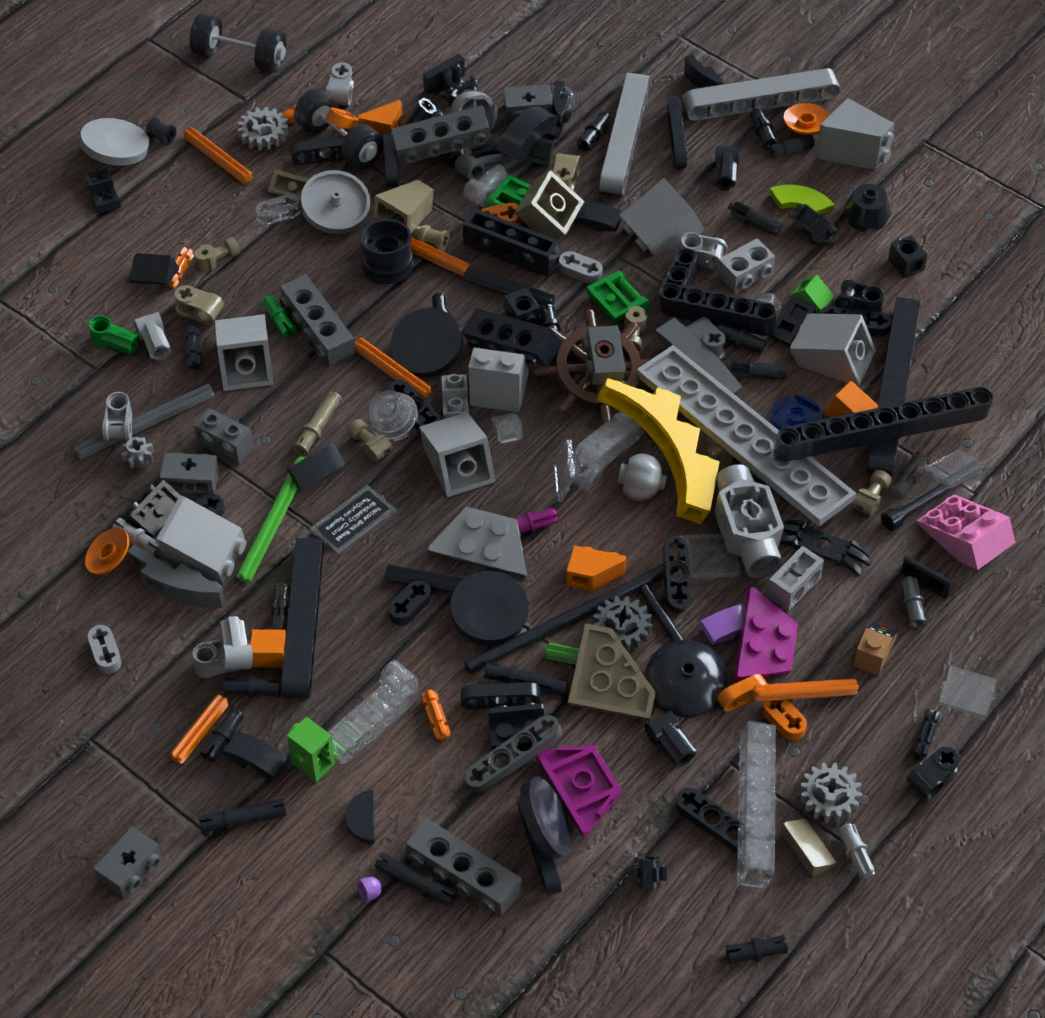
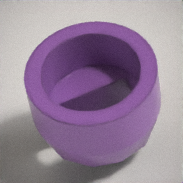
M366 877L357 881L358 892L364 902L374 900L380 895L381 883L378 879Z

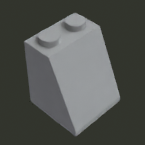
M847 98L821 123L816 158L876 170L882 163L885 164L891 156L890 147L894 139V123Z
M665 178L620 214L625 222L622 225L624 230L630 236L635 234L638 238L635 241L644 252L648 249L653 256L680 244L682 236L686 233L700 234L705 231L693 209Z
M265 314L215 320L223 391L274 385Z
M807 314L790 347L791 354L798 367L845 383L852 381L857 386L860 385L876 352L862 315Z
M473 348L469 363L470 406L520 412L529 374L524 355Z
M468 412L419 427L424 450L447 497L496 482L488 438Z
M181 495L156 538L164 562H168L174 568H177L181 563L189 568H196L206 579L214 580L222 585L226 577L232 574L235 560L238 554L241 555L246 546L242 528Z

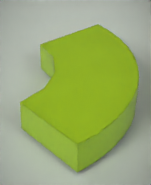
M780 185L771 187L769 191L770 196L780 209L797 208L802 203L803 205L808 204L819 215L834 210L833 202L812 188L800 185Z

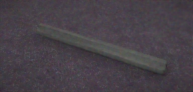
M204 384L133 418L132 435L214 396L213 389L209 384ZM103 433L76 445L74 451L79 459H84L125 438H110L109 441H104Z

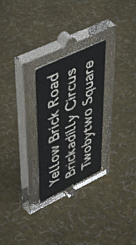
M366 485L313 525L310 531L317 538L324 539V546H328L335 554L341 556L397 513V511L385 500L384 495H379L369 485Z

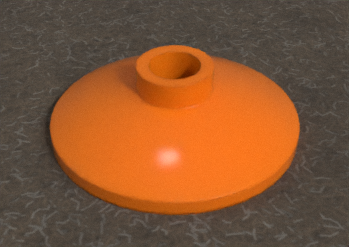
M800 103L786 110L784 123L790 130L805 135L817 134L820 132L821 123L829 116V113L819 105Z
M112 528L100 534L92 542L86 553L85 565L87 570L94 575H102L118 566L129 548L128 534L120 528Z

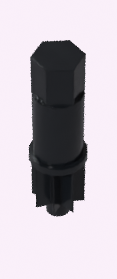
M735 201V204L730 202L728 205V209L731 210L730 215L746 223L755 225L778 236L783 224L754 210L753 207H749L739 201Z
M732 360L731 364H726V368L735 377L786 379L787 365Z

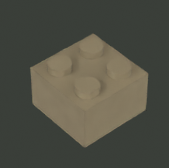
M549 170L533 180L515 214L535 232L557 240L566 235L584 201Z

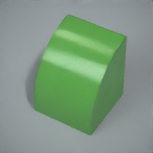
M817 274L801 280L789 295L792 300L795 297L815 307L816 313L820 312L834 298L832 292Z

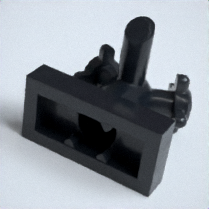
M460 54L423 73L424 91L431 95L443 87L447 88L448 91H441L440 96L444 97L450 106H452L457 95L464 92V90L471 89V91H477L478 82L474 75L470 76V80H463L461 78L465 76V58Z

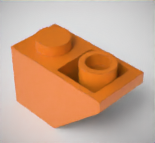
M574 545L567 568L566 586L594 591L625 575L626 556L615 552L594 550L591 547Z

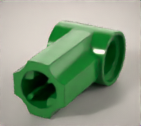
M102 315L93 317L89 322L93 346L97 348L111 347L127 354H133L137 349L140 340L139 334L111 324L110 319Z

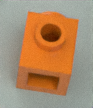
M252 629L251 640H247V644H250L252 647V667L283 668L286 643L285 630Z

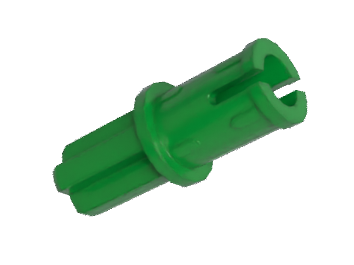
M266 295L261 303L270 316V322L277 326L284 338H290L288 330L292 336L295 335L297 328L288 318L287 310L280 306L273 295Z

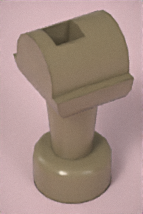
M233 236L225 239L224 245L217 248L208 244L200 245L194 253L197 269L200 272L214 271L217 260L226 255L230 257L239 255L240 248Z
M633 306L629 308L628 313H625L624 328L631 322L638 324V330L629 340L634 344L637 351L640 352L642 340L638 336L640 332L645 330L647 316H645L643 308Z
M362 419L353 421L348 427L347 434L354 440L361 439L364 443V452L370 460L377 462L393 451L392 444L385 435L378 434L374 436L369 433L368 425Z
M875 470L869 479L871 485L867 490L860 489L852 503V508L869 516L875 513L881 500V496H879L880 491L887 490L892 483L890 475L882 470Z

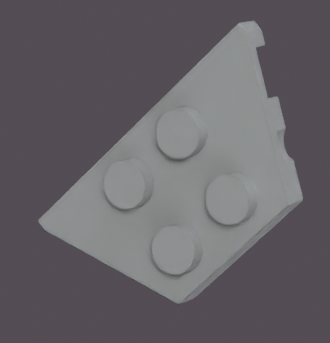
M465 507L428 548L429 553L527 577L517 519Z

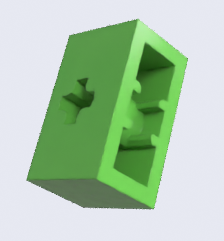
M305 717L300 723H296L290 728L287 739L291 764L317 783L335 765L332 735L308 717Z

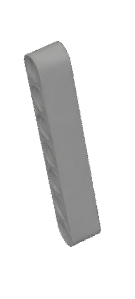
M819 69L687 91L682 96V102L688 118L698 121L748 113L759 107L766 110L828 100L840 93V86L833 70Z
M627 73L601 174L600 192L624 194L650 85V76L634 73Z

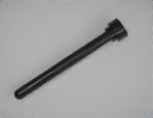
M974 463L902 508L888 509L881 514L882 524L891 532L898 529L905 521V517L976 475L982 470V466L979 463Z

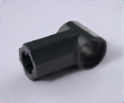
M422 98L417 101L408 114L398 118L397 125L400 127L431 119L437 112L436 107L430 100Z
M716 146L715 186H718L720 190H729L735 187L740 148Z
M670 710L644 724L650 741L654 745H660L676 767L687 765L696 756V750L682 733L677 717Z

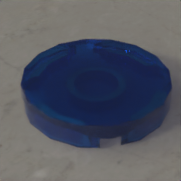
M795 395V397L789 398L784 396L775 402L771 411V423L778 430L784 427L822 420L819 405L811 398L803 395Z

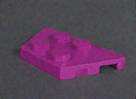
M753 587L747 591L733 680L736 682L756 674L767 678L770 675L776 677L785 676L792 671L798 624Z
M581 745L580 747L559 746V749H545L536 755L535 758L584 839L621 796V788L595 745Z

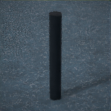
M649 585L642 586L639 591L671 640H684Z

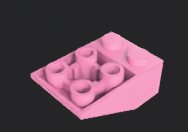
M955 494L917 520V524L954 558L977 570L1016 543L1009 516Z

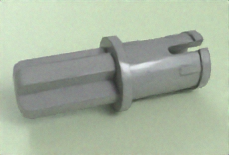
M849 823L842 826L838 833L847 850L846 856L852 859L860 878L867 879L872 877L875 871L867 854L868 846L862 842L855 824L851 825Z

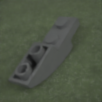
M135 544L127 551L130 566L141 573L143 586L154 593L193 606L223 607L225 605L222 586L214 580L209 581L203 577L196 568H189L181 563L174 569L168 562H161L155 558L148 549H141Z

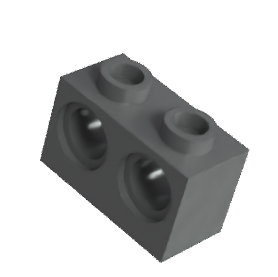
M210 408L194 425L198 445L238 465L254 449L250 428Z

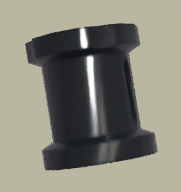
M153 117L147 123L145 132L148 137H155L161 140L162 144L170 145L175 139L177 130L175 126L166 125L159 118Z

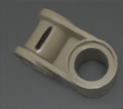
M557 153L553 173L574 192L576 180L580 172L581 157Z
M180 286L174 293L175 299L178 302L176 305L177 314L206 326L213 324L224 307V302L218 295L196 289L192 286Z

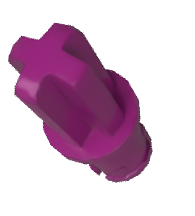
M554 508L533 514L527 512V515L515 518L517 519L520 533L530 530L533 533L537 528L558 522L557 513Z

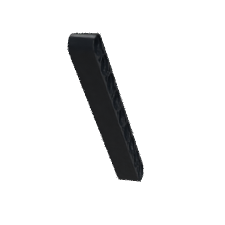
M896 297L878 401L879 408L905 402L921 300ZM899 438L871 444L866 473L873 474L875 470H882L888 473L890 477L893 476Z
M975 387L784 427L777 433L774 455L781 461H793L981 421L988 416L994 396L985 387Z

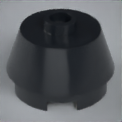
M863 184L858 186L847 199L844 205V212L849 219V224L853 228L866 232V228L873 229L878 227V230L882 229L891 217L892 208L887 193L883 188L875 184Z

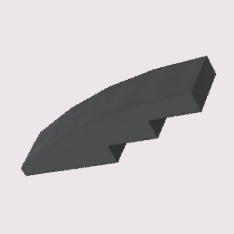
M671 319L654 331L667 349L674 345L733 394L742 388L714 353L677 319Z

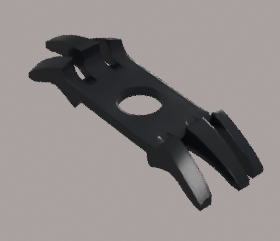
M787 520L783 523V532L790 535L781 536L779 544L790 545L796 550L804 546L814 554L835 562L836 566L849 568L858 576L861 575L862 569L852 559L860 561L867 566H870L872 563L869 559L871 554L854 540L846 541L812 528L805 521ZM820 539H825L829 541L831 546L826 550H821L816 547L815 543Z

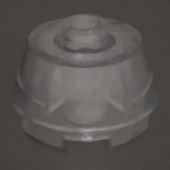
M388 390L377 394L369 406L371 429L376 435L383 434L391 441L404 439L409 436V431L415 422H418L416 403L410 396L401 392Z

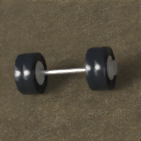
M205 13L198 14L191 27L189 45L191 51L195 54L211 57L216 53L220 42L223 41L255 49L254 63L258 69L277 72L283 64L287 47L286 35L283 32L264 29L260 33L256 45L222 37V21L219 17Z
M312 89L299 99L294 109V119L298 125L312 134H318L329 126L341 133L344 139L341 143L340 154L347 163L356 169H366L377 161L384 146V140L377 131L366 124H360L347 133L342 128L330 123L325 117L331 107L337 108V104L332 97L320 89Z

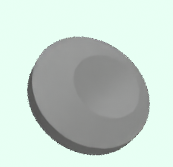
M102 118L84 125L80 135V146L88 156L99 162L110 165H130L145 158L148 152L149 139L141 128L130 122L114 118Z
M337 170L318 173L306 182L302 190V213L313 227L329 234L352 232L365 222L369 213L370 196L368 190L358 178L349 173Z

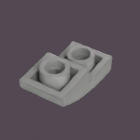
M467 374L442 375L443 419L465 412L469 413Z

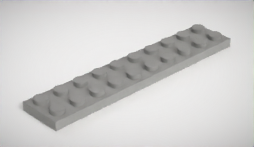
M674 345L637 369V376L652 390L655 391L656 388H660L681 396L678 408L680 413L743 465L748 467L749 470L817 526H821L855 500L856 492L814 458L807 457L793 461H781L776 458L774 446L779 430Z

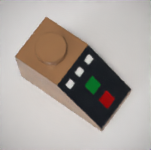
M872 622L866 628L857 647L853 667L879 676L898 635V631Z

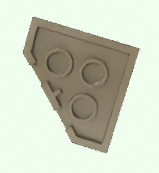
M585 623L568 704L650 721L655 699L654 689L647 682L612 628Z

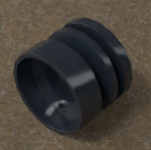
M391 219L377 220L368 224L360 235L364 274L368 279L380 284H395L403 281L413 270L412 241L409 228L400 221Z

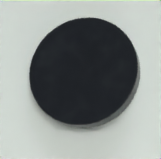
M423 308L408 314L397 324L391 337V351L394 359L399 365L417 377H432L445 372L458 360L463 348V334L457 321L449 313L437 308Z
M481 571L471 574L456 586L451 597L450 615L454 626L464 637L478 644L497 645L517 636L524 628L528 618L529 602L525 590L514 578L501 572Z
M540 777L524 781L520 788V802L527 827L537 846L552 860L569 855L572 848L570 826L556 793Z

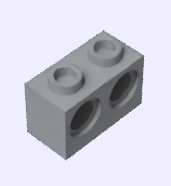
M755 239L719 258L717 276L736 293L743 288L750 287L754 282L771 275L774 270L775 255L763 243Z
M802 546L769 579L767 598L789 612L821 579L824 560Z

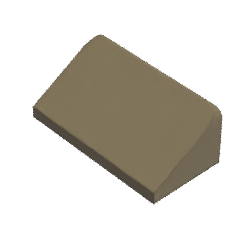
M274 169L267 192L301 201L302 190L309 178Z
M805 818L782 824L781 834L812 878L837 865Z

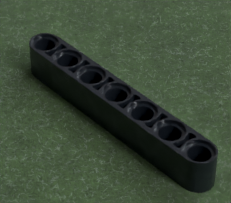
M296 538L282 673V698H311L324 561L323 538Z

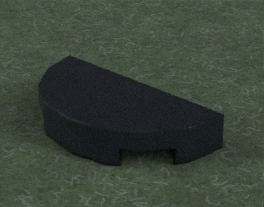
M373 790L361 792L350 801L346 809L345 819L350 833L360 839L362 843L375 845Z

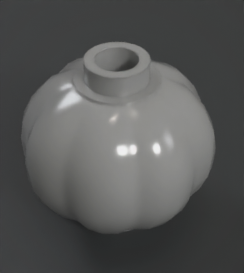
M642 453L630 457L628 464H621L617 483L624 485L622 492L627 498L632 501L644 502L653 499L658 490L664 491L667 476L662 475L661 465L656 458Z

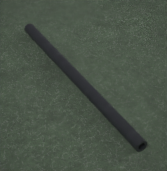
M663 564L464 661L466 670L471 674L485 667L488 661L493 663L597 612L598 606L604 607L605 600L613 603L615 596H618L621 600L639 591L642 586L651 585L663 579ZM679 568L670 569V575L678 572Z

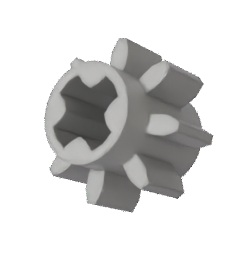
M131 437L127 444H122L124 451L121 453L123 462L129 461L130 468H144L148 462H153L152 443L146 444L145 437Z

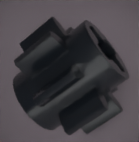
M658 856L639 857V864H632L633 881H639V887L643 889L660 888L661 881H667L666 864H661V858Z

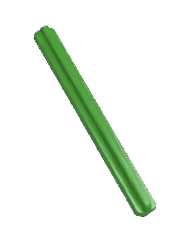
M298 457V459L295 460L294 464L303 460L304 457ZM289 473L236 575L237 579L244 584H248L252 580L298 489Z

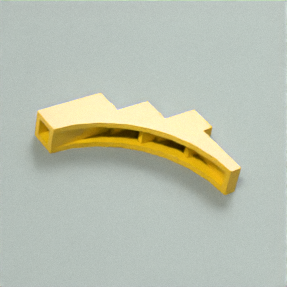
M607 378L599 391L597 400L624 413L651 436L663 452L675 479L678 497L676 516L701 525L711 510L719 461L695 453L700 428L676 420L681 396L660 388H656L655 392L650 394L644 390Z

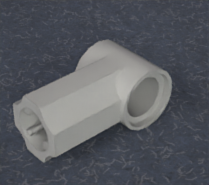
M156 312L134 319L140 340L144 341L150 358L157 361L165 359L171 353V349L164 334L165 330L160 314Z
M228 617L220 621L219 629L222 642L220 660L222 670L251 669L253 660L252 647L250 644H247L244 621L238 617Z

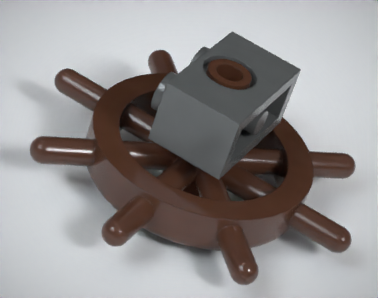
M587 309L584 313L586 327L574 331L567 338L554 328L548 327L554 331L562 341V344L559 348L555 365L548 367L537 366L534 369V374L536 376L556 375L561 389L567 395L558 405V413H566L576 402L589 408L600 409L602 425L610 427L612 424L610 408L612 406L597 400L599 391L605 381L609 378L636 388L640 379L636 374L637 369L651 359L641 360L636 347L629 340L638 330L636 322H631L620 333L618 325L596 326L594 311ZM571 353L583 363L567 364V356ZM626 371H630L629 379L625 382L623 380ZM586 373L577 384L570 376V374ZM591 383L596 384L597 393L589 392L586 389Z

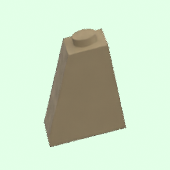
M416 180L375 195L374 217L378 220L391 219L400 221L412 233L432 211L434 189Z

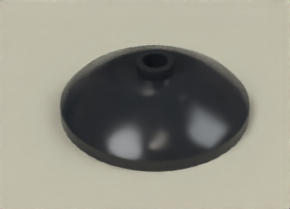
M678 640L662 646L652 655L646 668L645 679L655 691V704L664 711L670 710L675 716L697 717L710 712L719 704L717 697L728 685L727 669L721 657L709 646L697 641ZM691 668L693 672L686 673L683 669Z

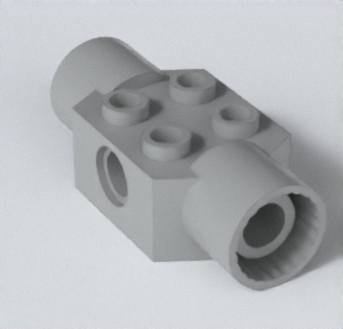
M744 465L726 467L716 475V486L719 494L714 513L727 551L730 554L741 556L748 576L752 578L771 576L782 566V559L777 547L781 540L784 525L770 487L754 482L749 468Z

